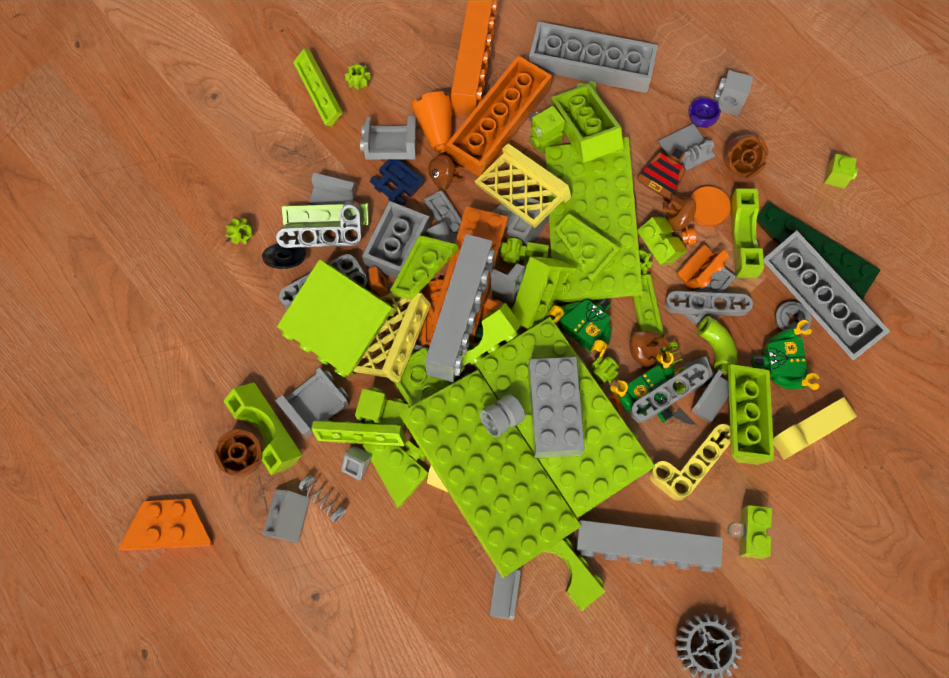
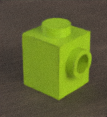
M835 154L827 165L824 184L845 189L849 182L857 176L858 168L855 167L857 159Z

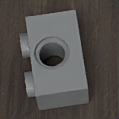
M729 70L726 78H721L713 101L718 102L721 112L739 116L749 95L753 76Z

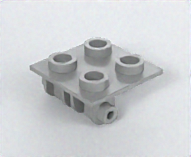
M694 124L658 141L668 157L674 147L685 153L679 164L684 166L686 171L715 157L712 151L714 147L713 141L704 140Z

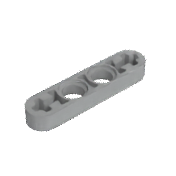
M673 291L667 296L665 307L669 312L678 314L745 316L752 309L753 301L745 294ZM673 298H677V302H684L688 298L687 307H685L686 303H679L678 306H675L671 301ZM694 298L702 300L703 307H694L692 300ZM720 299L724 301L725 308H716L714 300ZM739 301H742L743 305H746L744 309H741V306L737 305Z
M701 364L692 365L640 398L631 407V417L637 422H645L696 390L707 381L709 377L707 368ZM694 371L702 373L700 379L695 378L689 383L688 379L693 376ZM673 383H683L685 391L682 393L676 392L673 389ZM658 393L663 394L666 397V403L663 405L657 404L654 400V395ZM650 403L651 407L646 410L645 416L636 413L638 410L637 406L642 409Z

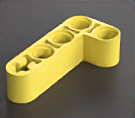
M843 397L797 425L795 424L773 438V444L783 460L853 420L858 415L846 398Z
M727 424L718 425L680 471L666 461L656 463V467L649 472L652 483L674 500L680 501L686 498L730 445V426ZM720 433L724 435L723 440L716 444L715 441L720 436ZM703 449H708L712 452L711 459L704 456ZM689 466L696 467L699 475L693 476L689 472ZM656 469H663L667 477L665 479L658 477ZM676 483H680L684 486V494H680L676 491Z

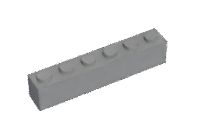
M579 521L581 527L577 529L575 552H581L580 555L582 557L594 558L595 554L604 555L606 560L618 561V558L622 557L628 558L630 563L642 564V560L652 561L651 565L661 567H665L666 563L675 564L677 569L689 570L690 566L699 567L701 572L713 573L714 569L721 567L723 538Z

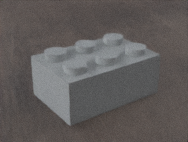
M389 201L362 256L364 265L368 268L377 266L383 274L397 278L418 236L426 237V230L430 228L429 216Z

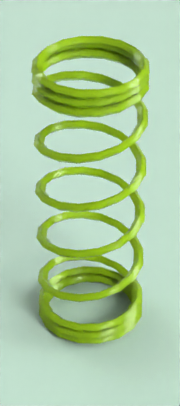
M670 342L668 347H662V353L666 354L664 351L677 348L679 346L678 343ZM680 350L671 352V354L678 353ZM683 359L673 361L672 365L678 361H682ZM686 367L680 369H673L675 371L674 374L680 370L686 369ZM684 384L676 386V392L682 393L685 391Z

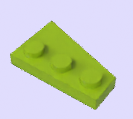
M363 444L366 452L372 454L371 461L399 509L424 482L429 473L399 446Z

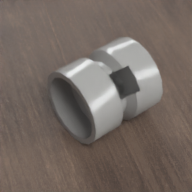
M507 394L499 399L496 405L491 404L480 412V418L486 430L492 436L499 437L508 431V426L515 427L524 421L525 413L519 401L514 396Z

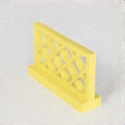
M507 144L502 148L503 154L475 180V184L532 227L536 228L562 201L566 203L571 198L569 186L516 148ZM504 162L510 165V170L499 171V167ZM523 174L525 180L513 182V175ZM510 175V182L499 183V177ZM495 177V184H484L488 178ZM537 184L540 186V191L528 192V185ZM525 186V193L513 194V187ZM510 188V195H499V189ZM553 195L556 197L552 202L543 203V196ZM540 197V204L528 205V198ZM525 198V206L516 207L513 205V200ZM540 209V214L534 220L528 216V211Z
M393 293L380 297L384 301L386 299L393 300L394 304L392 306L397 309L399 314L390 320L386 319V323L383 324L376 335L378 342L370 346L362 357L363 359L367 356L369 362L363 366L357 365L353 372L387 377L393 382H400L431 306L422 293H418L412 300L393 295ZM410 302L408 308L402 312L400 306ZM402 320L400 327L394 331L392 325ZM389 328L391 334L381 339L379 334ZM394 339L392 347L386 351L384 345ZM381 348L383 353L373 359L371 353ZM386 359L382 370L377 369L376 364Z

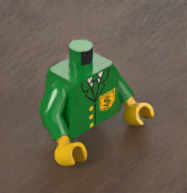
M586 299L583 302L577 301L561 307L555 305L550 309L547 315H554L556 317L553 320L554 323L560 320L559 329L588 352L592 353L593 350H597L600 352L599 357L604 355L611 341L612 327L609 324L611 318L606 314L611 304L606 299H600L596 304Z
M801 320L797 324V328L791 327L781 331L768 340L766 346L762 349V355L752 356V368L769 370L770 380L785 390L805 389L806 386H809L812 390L818 389L819 384H810L813 379H819V376L815 373L808 374L803 338L798 337L801 333L803 335H810L812 333V329L802 331V327L810 322Z
M666 351L667 357L664 361L662 355L658 354L656 356L657 361L663 364L661 367L657 365L629 384L625 381L617 380L620 384L619 389L611 385L610 390L618 394V399L626 411L630 412L631 407L637 400L675 377L672 366L674 357L670 352ZM674 382L673 389L676 391V384ZM658 393L654 395V400L657 404L663 405L666 403V397L663 394ZM650 403L642 409L637 406L638 410L636 413L645 416L646 410L651 407ZM668 407L658 413L657 416L662 423H665L674 414Z

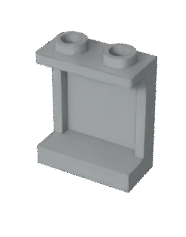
M416 116L407 117V126H372L370 117H366L365 125L361 127L362 137L364 138H360V150L364 151L365 160L416 159Z
M320 367L316 369L317 373L289 396L285 398L282 395L275 400L306 440L314 434L311 429L313 421H331L349 406L346 400L349 397L341 386L337 389L332 383L335 381L332 375L327 370L323 372Z

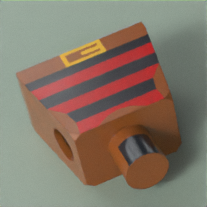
M674 147L669 157L659 153L640 173L637 181L670 201V196H675L686 171L685 167L679 164L685 153Z

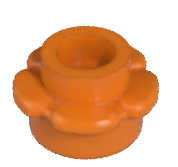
M687 226L686 230L682 231L683 244L688 243V247L697 244L695 227L688 228Z

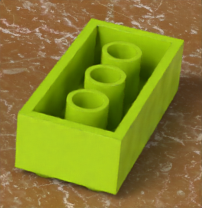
M590 84L551 97L552 106L556 108L565 120L563 132L583 162L623 149L621 126Z

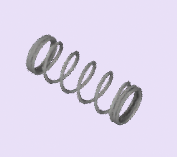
M312 475L306 476L300 482L298 488L301 489V491H305L308 489L307 497H312L315 495L313 503L316 504L322 502L320 505V510H325L329 508L327 510V517L332 516L331 520L333 522L339 520L346 512V508L344 506H341L335 511V513L328 515L330 508L337 501V499L329 506L322 509V504L330 495V493H328L327 496L324 497L322 500L315 502L317 495L324 488V486L321 487L320 490L317 491L315 494L309 496L308 493L312 486L317 482V480H315L312 485L307 487L312 482L314 477Z

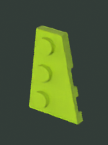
M569 213L555 228L556 234L592 284L621 252L618 246Z
M419 235L391 288L393 295L412 300L459 250L457 244Z

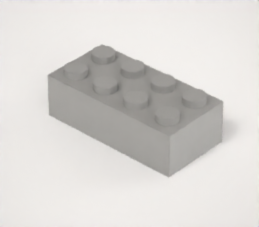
M576 357L529 359L528 380L534 458L581 456L585 449Z

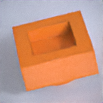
M377 266L370 268L369 287L372 291H376L380 297L388 295L386 277Z

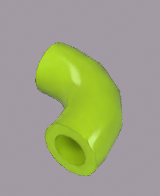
M710 316L705 317L697 328V335L705 339L712 347L715 354V370L718 371L720 369L723 371L722 374H728L729 364L738 365V352L734 340L726 328Z

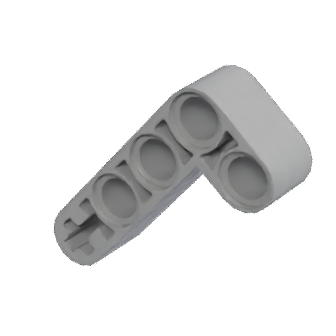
M356 201L344 203L340 211V222L285 224L276 235L277 242L280 246L286 248L356 245L359 243L363 233L361 206ZM353 208L356 211V215L353 217L348 216L345 209ZM327 230H332V231H334L335 234H336V237H335V238H329V237H327L325 231H327ZM347 230H355L358 236L354 238L348 236ZM304 231H311L314 234V238H306ZM288 232V235L292 237L288 239V237L284 235V233Z
M345 254L329 262L330 265L354 281L363 282L362 286L369 290L367 277L352 255ZM346 265L353 266L350 270L343 269ZM310 274L280 291L279 299L286 311L293 302L288 299L292 297L294 300Z

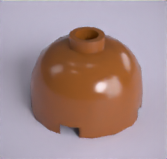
M749 134L739 135L727 144L724 151V162L734 175L751 178L765 168L766 155L768 156L769 151L762 139Z
M234 429L220 437L214 451L216 464L223 472L231 476L243 477L252 474L258 469L262 462L263 449L261 442L253 433L242 429Z

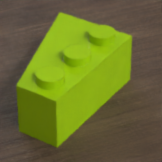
M530 256L512 307V313L523 327L531 329L550 317L547 313L556 305L553 302L559 292H564L567 286L564 283L570 273H575L576 267L557 258Z

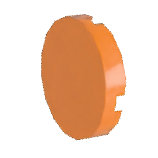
M705 186L697 189L690 197L696 203V213L693 221L703 227L718 226V224L727 219L731 211V202L728 196L718 188Z

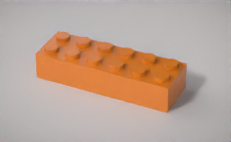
M468 0L451 91L452 115L469 117L483 99L482 93L485 91L486 83L485 76L488 74V58L490 59L491 41L493 42L494 38L493 28L497 21L498 0Z
M518 55L446 144V154L452 161L480 177L502 152V148L509 143L549 92L552 75Z
M466 206L455 241L459 250L450 258L431 321V333L434 334L465 234L492 241V250H495L493 269L495 270L507 228V216ZM490 273L487 278L488 285L486 291L482 293L480 311L476 313L474 331L469 336L468 341L471 344L475 341L484 304L491 285Z

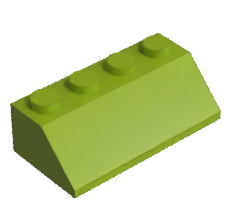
M729 364L731 456L738 463L754 465L773 461L774 444L770 371Z

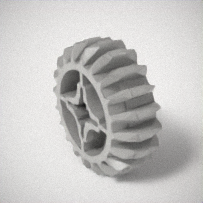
M708 613L703 614L702 619L699 615H695L694 623L690 619L686 620L685 623L689 629L680 627L679 630L684 634V637L676 636V640L682 642V646H675V650H682L683 655H679L677 659L679 661H687L683 664L682 668L687 670L692 667L690 676L695 677L699 672L698 678H706V676L707 678H715V675L717 678H724L723 672L727 676H731L732 671L729 666L734 669L739 667L734 659H742V655L737 654L736 650L743 648L742 645L735 644V640H739L740 635L732 636L731 634L735 627L729 626L725 628L727 620L722 619L719 622V617L716 614L712 616L711 621ZM705 626L717 630L723 638L713 639L710 633L706 632ZM698 630V645L691 650L692 636ZM706 641H708V644H718L716 646H713V648H711L708 652H699V650L704 649V647L707 646ZM726 646V656L723 662L719 664V651ZM704 656L708 663H711L713 669L702 667L693 657Z

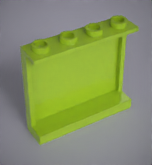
M319 259L277 325V328L283 331L281 334L291 341L293 339L300 343L299 347L308 353L312 351L317 354V359L323 364L328 365L330 363L335 367L334 371L343 377L355 376L354 369L388 316L393 317L397 309L329 263Z

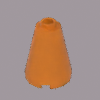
M444 91L421 95L422 100L417 102L415 98L411 102V108L431 149L437 151V153L446 152V144L452 138V103L450 93L447 96Z

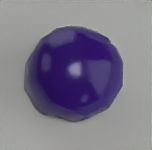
M699 98L693 101L689 107V118L697 127L708 128L713 126L721 114L718 102L712 101L709 98Z

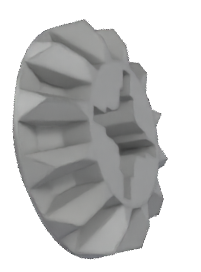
M797 302L784 303L778 308L775 315L776 325L781 328V331L791 327L797 328V324L801 320L810 322L802 327V331H806L811 325L809 311ZM797 313L796 322L789 325V317Z

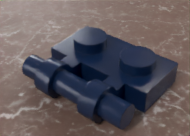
M388 159L379 168L380 174L383 175L380 180L376 176L370 179V183L375 186L374 189L376 191L384 193L389 197V201L404 206L406 200L401 197L404 193L411 198L424 185V179L399 159ZM390 182L397 187L394 191L387 186Z

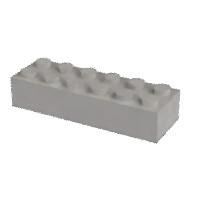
M538 22L529 55V62L549 74L588 82L594 81L598 84L647 93L658 45Z
M797 230L764 258V263L853 361L890 332Z
M465 234L425 359L426 374L450 382H454L455 375L460 376L463 366L462 354L466 355L469 336L473 333L476 323V313H479L481 308L482 293L486 291L488 274L492 272L495 250H492L491 240Z

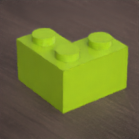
M377 388L362 389L355 413L358 423L396 424L401 426L405 433L406 425L400 417V413L409 408L406 401L396 398L393 401L387 400L385 394L382 393L383 391Z

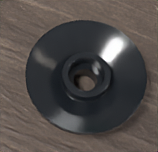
M279 244L269 246L262 253L263 262L267 266L276 269L296 267L306 258V252L303 247L286 248Z

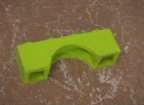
M736 189L730 199L736 278L757 279L764 270L763 248L758 246L756 237V222L759 211L758 189Z
M503 303L487 314L481 321L483 325L482 340L469 344L466 355L462 354L463 366L461 372L465 369L464 365L467 363L475 364L482 358L481 354L486 351L489 354L500 346L499 343L505 339L508 342L518 335L516 331L521 324L506 303Z
M255 382L238 386L231 390L224 403L235 419L249 422L262 434L264 439L262 462L269 473L273 475L291 468L302 454Z
M565 537L542 553L556 554L565 561L570 571V583L565 593L577 608L583 611L605 592L602 588L604 583L596 574L592 576L587 570L589 567L588 563L581 555L577 557L571 550L573 545Z

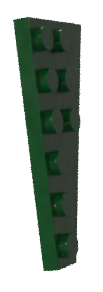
M770 202L766 204L757 218V223L772 240H776L779 245L797 230L861 300L881 271Z

